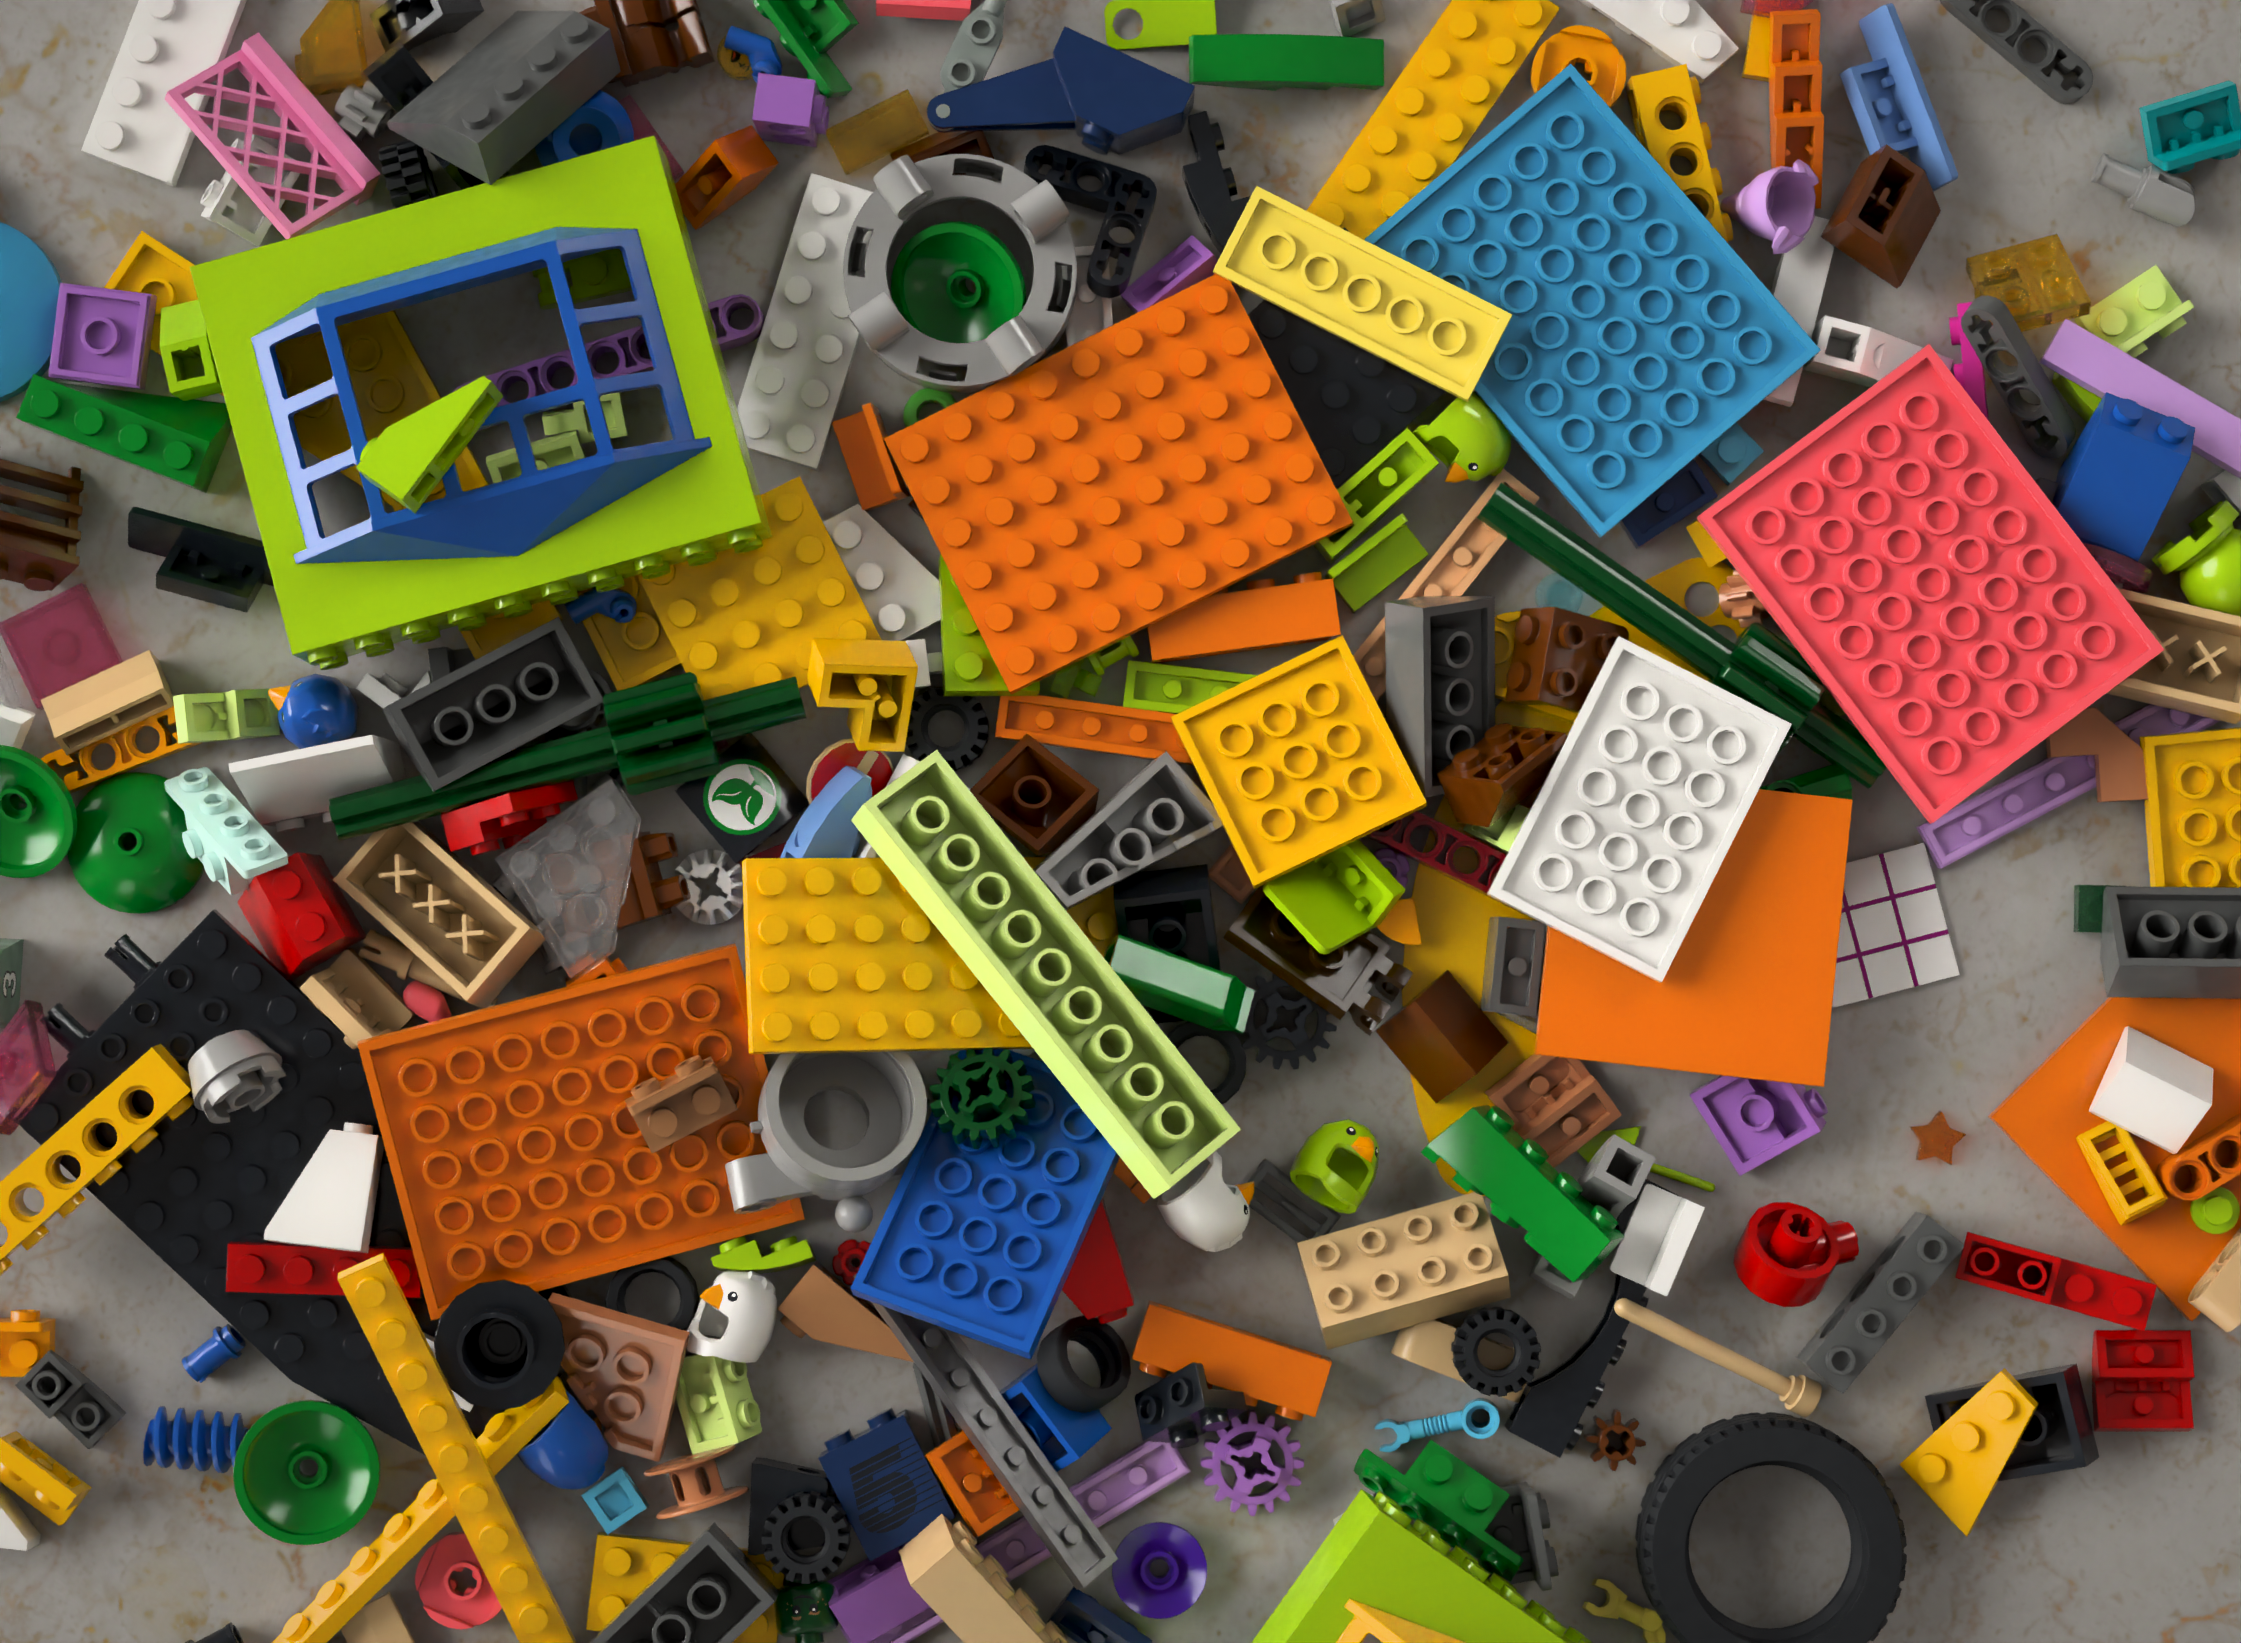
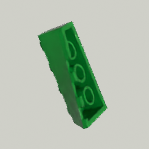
M33 374L16 417L33 427L204 493L208 490L232 430L226 403L195 399L183 401L178 397L58 383Z
M1483 1105L1472 1107L1421 1151L1433 1164L1441 1157L1454 1168L1456 1175L1452 1180L1466 1192L1471 1189L1479 1195L1487 1196L1491 1200L1490 1212L1504 1224L1506 1223L1515 1229H1519L1522 1226L1527 1230L1528 1233L1524 1236L1525 1242L1573 1283L1587 1279L1625 1237L1615 1228L1618 1222L1614 1216L1602 1206L1596 1205L1594 1207L1581 1195L1583 1192L1582 1186L1566 1172L1562 1171L1559 1174L1546 1161L1549 1158L1547 1152L1535 1141L1529 1138L1524 1140L1512 1128L1514 1126L1512 1118L1497 1106Z

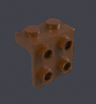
M1558 607L1521 609L1520 618L1515 627L1516 641L1512 664L1507 673L1505 702L1516 705H1551L1579 713L1615 640L1619 636L1628 640V630L1617 624Z

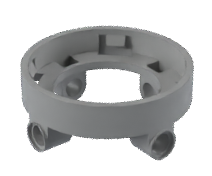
M972 154L941 155L916 163L911 160L909 155H903L882 168L873 178L877 189L861 207L848 235L843 262L845 293L851 311L848 317L872 352L889 368L909 381L926 388L951 393L979 392L1043 360L1057 344L1067 327L1073 311L1077 290L1076 253L1072 235L1066 222V218L1070 216V213L1052 185L1046 179L1038 184L1024 172L1002 161ZM953 173H966V175H953ZM992 178L1000 180L1001 184L992 181ZM950 199H971L984 202L1009 216L1026 237L1034 263L1031 292L1019 315L998 327L986 339L970 343L944 342L918 331L898 311L890 295L887 282V262L890 249L904 224L927 206ZM867 231H873L866 251L865 278L856 276V271L862 269L863 255L866 244L862 242ZM1055 264L1067 266V280L1060 279L1059 293L1056 305L1062 308L1061 313L1048 311L1055 285ZM922 358L947 366H968L965 381H956V373L931 368L929 377L922 375L918 372L919 359Z

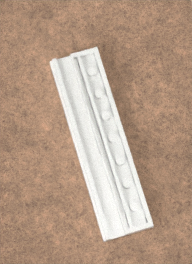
M139 0L81 151L86 155L121 168L157 179L167 185L176 186L195 134L165 100L166 94L169 90L225 59L247 0ZM193 93L186 97L185 100L194 110L204 112L210 96Z

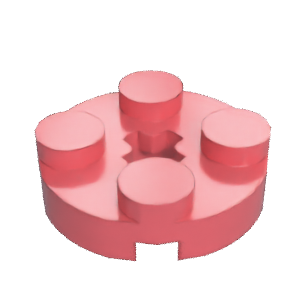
M464 1531L447 1534L431 1545L423 1554L416 1569L415 1585L416 1591H419L420 1599L424 1604L423 1608L434 1621L448 1628L463 1630L489 1621L502 1610ZM466 1567L473 1571L472 1577L477 1580L476 1587L469 1586L464 1592H460L456 1589L458 1581L452 1578V1573L454 1571L462 1572Z

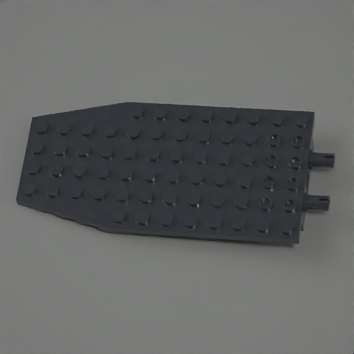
M216 909L212 910L163 962L155 963L127 934L123 935L114 943L116 946L114 948L110 947L104 956L110 959L135 983L133 987L135 991L96 1031H87L63 1008L60 1002L47 1012L49 1014L47 1017L43 1016L37 1025L46 1030L69 1052L66 1056L68 1060L11 1118L42 1145L151 1047L159 1044L165 1047L188 1074V1063L201 1047L212 1038L235 1030L250 1031L278 1053L282 1058L281 1067L286 1076L278 1079L282 1090L266 1105L252 1112L249 1105L228 1113L231 1117L230 1122L221 1124L210 1122L204 1111L198 1110L194 1104L174 1121L166 1116L154 1127L159 1135L137 1154L130 1148L117 1160L123 1167L101 1186L94 1180L86 1188L291 1381L328 1402L340 1406L355 1417L425 1455L346 1296L226 1292L228 1243L231 1241L278 1243L264 1240L265 1229L330 1129L343 1131L345 1122L374 1126L373 1135L382 1137L358 1047L356 1049L349 1047L343 1040L345 1037L344 1033L310 1002L299 987ZM137 1090L132 1098L134 1109L139 1114L150 1115L154 1108L152 1096L143 1090ZM101 1122L96 1129L97 1140L101 1145L112 1148L117 1142V1132L112 1125ZM384 1146L369 1246L411 1247ZM64 1155L60 1164L78 1179L81 1173L80 1163L73 1156ZM565 1285L537 1292L547 1300L552 1293L573 1298ZM423 1290L420 1298L406 1297L422 1332L435 1338L440 1318L431 1321ZM560 1366L558 1377L565 1372L562 1366ZM474 1405L472 1410L468 1412L461 1408L475 1439L484 1432L487 1423L493 1416L506 1410H492Z

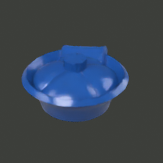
M599 90L535 146L536 154L544 167L634 141L632 123L624 107L614 97Z

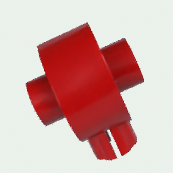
M1773 1202L1758 1208L1750 1218L1735 1248L1733 1263L1739 1279L1750 1292L1759 1298L1782 1307L1803 1306L1818 1297L1836 1265L1853 1262L1856 1259L1855 1256H1858L1859 1253L1858 1237L1849 1222L1841 1220L1827 1223L1823 1217L1807 1207L1791 1202Z

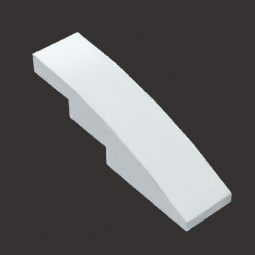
M1815 216L1809 231L1803 237L1805 239L1787 253H1782L1771 289L1773 296L1810 338L1814 330L1834 250L1832 244L1820 237L1829 220ZM1803 367L1764 400L1791 407Z

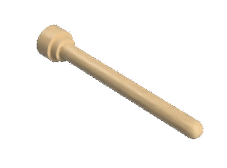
M1627 1298L1617 1300L1614 1305V1310L1618 1316L1778 1394L1780 1401L1785 1403V1408L1801 1417H1808L1820 1400L1822 1386L1811 1378L1804 1375H1799L1798 1377L1790 1375L1787 1378Z

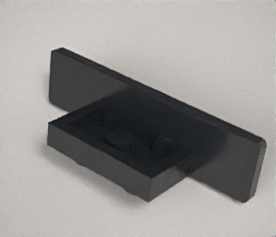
M132 507L128 514V546L166 557L156 573L157 589L247 613L263 584L274 586L261 540L139 507Z

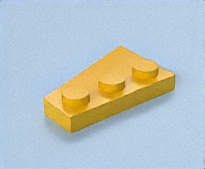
M2004 1368L1899 1464L1966 1537L1971 1533L1976 1524L1978 1516L1995 1488L2010 1455L2013 1454L2031 1420L2038 1402Z

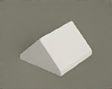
M2127 1026L2121 1035L2088 1112L2172 1154H2176L2212 1106L2214 1069Z

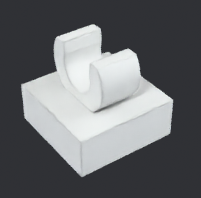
M925 639L906 640L918 666L914 691H918L931 686L930 675L943 672L942 652L927 653Z

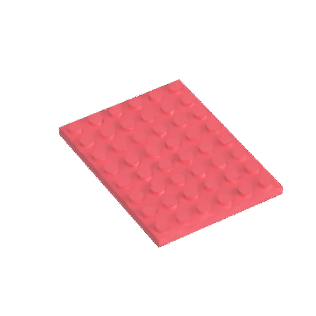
M1930 344L1697 517L1704 529L1929 824L1934 823L2164 651L2161 644Z

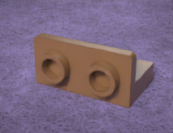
M700 1055L693 1056L675 1066L676 1074L658 1082L657 1078L654 1077L631 1089L633 1096L627 1098L625 1102L651 1153L738 1110L711 1056L704 1060L701 1059Z

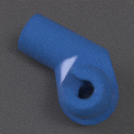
M733 25L729 28L724 47L748 57L753 71L751 75L756 83L758 73L782 74V63L771 39Z
M596 587L581 594L578 599L564 604L576 625L596 613L612 618L618 623H627L635 617L637 608L635 599L627 591L618 588L606 592H597Z

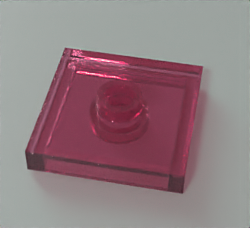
M25 1000L0 1034V1134L11 1135L15 1131L21 1120L24 1119L56 1076L47 1026L42 1018L44 1011L40 1002Z

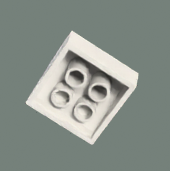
M375 735L228 763L230 774L260 824L267 826L276 825L277 833L305 828V819L320 816L323 818V823H333L329 811V799L406 779L399 743Z

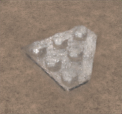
M615 779L608 780L495 858L570 978L576 979L615 952L618 937L616 929L621 904L624 905L632 869L629 866L634 841L635 838H638L642 820Z

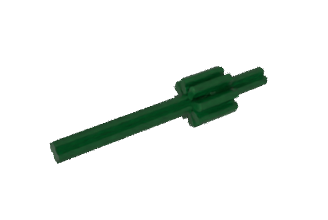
M1502 482L1477 516L1479 520L1702 673L1708 678V682L1791 723L1792 725L1778 753L1787 746L1791 737H1794L1867 789L1872 787L1876 779L1887 768L1857 728L1819 703L1826 688L1797 649L1759 622H1754L1749 627H1746L1738 636L1736 642H1731Z
M691 672L609 693L603 698L604 713L608 726L510 751L434 792L422 775L329 799L331 820L335 825L339 841L448 813L504 794L554 785L619 768L627 792L633 796L714 775L720 771L721 767L715 742L807 718L796 676L708 700L703 699L697 677Z

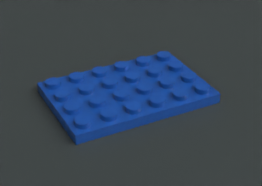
M995 1049V1056H999L1005 1049ZM960 1050L957 1056L960 1060L967 1058L966 1050ZM975 1050L976 1055L983 1054V1050ZM1010 1051L1013 1058L1012 1063L1022 1060L1027 1070L1025 1075L1031 1076L1035 1089L1029 1093L1033 1094L1036 1102L1035 1108L1024 1109L1027 1112L1029 1124L1021 1125L1016 1123L1013 1127L1017 1137L1014 1139L1009 1138L1005 1133L999 1135V1147L994 1148L989 1139H983L980 1148L974 1149L970 1137H967L959 1145L954 1141L952 1136L953 1130L943 1133L938 1124L940 1118L934 1117L932 1112L850 1289L853 1295L1031 1360L1120 1156L1043 1061ZM1007 1079L1005 1091L1008 1097L1013 1098L1014 1087L1009 1079ZM953 1094L952 1109L958 1114L960 1111L958 1108L960 1101Z

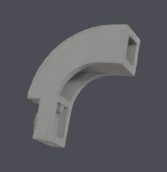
M1612 1135L1595 1153L1578 1178L1577 1182L1583 1188L1581 1195L1594 1207L1596 1205L1602 1206L1617 1219L1623 1209L1637 1198L1656 1157L1622 1138ZM1540 1254L1529 1274V1277L1569 1299L1575 1297L1583 1281L1573 1283Z

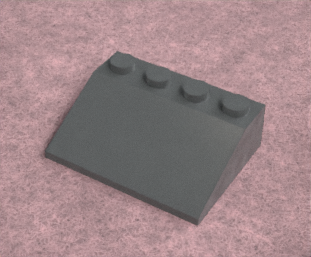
M517 11L387 122L388 127L395 133L492 185L621 72L610 29L576 11Z

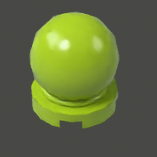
M2226 499L2224 502L2219 501L2188 524L2194 531L2176 545L2170 539L2155 553L2151 560L2164 575L2173 570L2176 572L2180 571V587L2190 605L2241 617V530L2233 528V522L2239 513Z

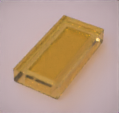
M908 89L826 129V137L845 175L929 135V130Z

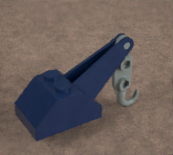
M985 0L963 20L941 67L940 77L944 92L934 97L927 106L929 123L938 132L1075 130L1077 136L1083 138L1081 143L1086 148L1101 155H1107L1109 150L1121 155L1181 133L1193 109L1195 86L1066 26L1053 50L1052 59L984 80L1003 39L1004 6L1007 0Z

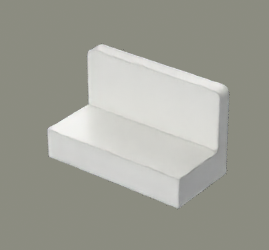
M1644 1184L1623 1232L1625 1237L1618 1244L1609 1265L1610 1271L1657 1293L1668 1296L1705 1207L1652 1184Z

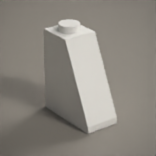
M345 1122L343 1131L332 1129L328 1131L265 1229L264 1240L368 1253L384 1150L382 1137L373 1135L374 1126Z

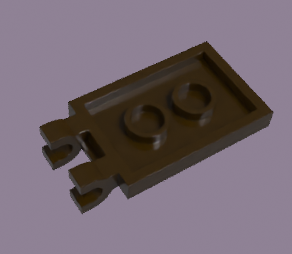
M1264 885L1260 886L1223 938L1337 1019L1341 1020L1347 1011L1350 1012L1356 1026L1370 1036L1391 1007L1385 1001L1368 993L1373 984L1383 997L1393 1002L1399 992L1405 987L1413 972L1385 957L1391 946L1371 931L1362 934L1329 954L1319 953L1263 892Z

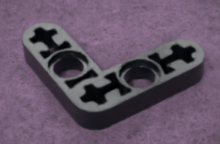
M1036 146L1026 156L1025 174L1038 184L1046 179L1063 201L1105 213L1089 261L1086 282L1089 289L1100 297H1118L1124 293L1129 284L1154 210L1157 195L1155 183L1149 177L1138 172L1054 146ZM1043 164L1052 166L1047 175L1038 173ZM1066 170L1071 171L1069 183L1063 182ZM1091 175L1097 177L1103 186L1097 191H1086L1078 185L1077 180L1082 176ZM1132 191L1141 194L1134 214L1126 212L1128 199ZM1116 227H1124L1129 229L1135 238L1130 243H1117L1110 237L1109 231ZM1109 257L1118 259L1115 273L1111 280L1102 278L1107 268Z

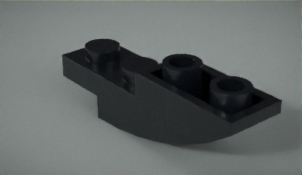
M1207 111L1188 116L1187 126L1197 162L1184 165L1182 167V177L1200 223L1216 249L1222 254L1250 196L1234 201L1231 200V196L1238 195L1231 167L1223 169L1218 151L1225 150L1219 123L1210 124Z

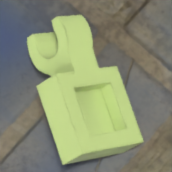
M621 393L602 395L600 401L610 438L628 436ZM584 401L573 403L574 409H556L543 412L542 422L545 435L578 430L581 444L595 441Z

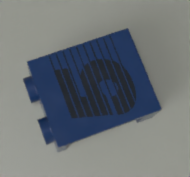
M889 1408L868 1419L867 1423L870 1428L853 1436L850 1429L833 1436L824 1442L827 1450L821 1452L818 1457L869 1561L911 1541L941 1514L949 1521L954 1519L957 1514L950 1496H945L908 1423L910 1416L907 1410L895 1415L893 1409Z

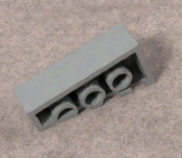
M1166 751L1141 770L1033 870L1063 908L1068 910L1210 836L1224 826L1212 802Z

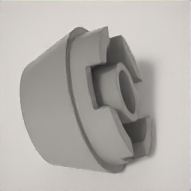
M235 1030L212 1038L191 1057L188 1063L195 1107L198 1110L204 1111L209 1121L216 1124L230 1122L231 1117L228 1113L239 1110L249 1105L252 1112L260 1109L282 1090L278 1079L286 1076L281 1067V1056L248 1030Z

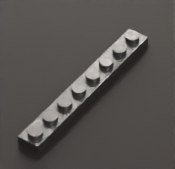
M871 1302L1076 1590L1086 1587L1117 1561L1118 1557L958 1333Z

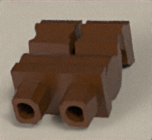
M594 0L596 6L579 12L610 29L621 72L608 83L621 81L625 87L639 84L640 81L651 80L669 72L678 73L680 68L686 66L699 68L705 64L715 62L696 0ZM673 22L679 24L676 30L668 31L665 29L667 24Z
M650 831L634 832L592 843L589 845L588 850H567L546 855L557 897L589 891L597 885L608 886V888L602 890L601 895L593 894L559 901L570 943L585 942L603 936L609 930H622L629 926L671 914L672 907H676L691 898L687 881L683 875L663 880L658 862L678 857V848L673 833L650 834Z

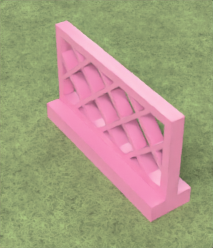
M259 32L244 40L241 50L169 90L166 94L165 100L285 239L301 235L353 202L358 206L371 198L381 173ZM237 68L250 82L249 92L222 87L223 76ZM193 93L214 97L213 114L194 110L185 98ZM221 99L248 104L246 121L219 115ZM255 106L273 109L281 118L280 128L253 122ZM218 127L244 132L243 149L225 146L217 137ZM252 134L278 139L277 156L250 151ZM285 142L304 145L311 153L310 163L284 158ZM249 163L276 168L274 185L256 182L248 173ZM283 170L309 175L308 192L281 187ZM316 177L334 180L344 192L336 197L316 194ZM280 199L305 203V216L291 223L279 209ZM314 205L320 206L317 209L313 210Z

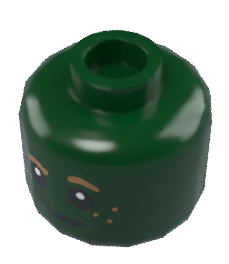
M784 1579V1586L778 1589L780 1593L774 1602L778 1633L784 1637H795V1643H824L823 1634L836 1629L839 1622L828 1604L835 1587L826 1581L821 1580L818 1582V1579L812 1580L810 1584H802V1580L797 1579L793 1582Z

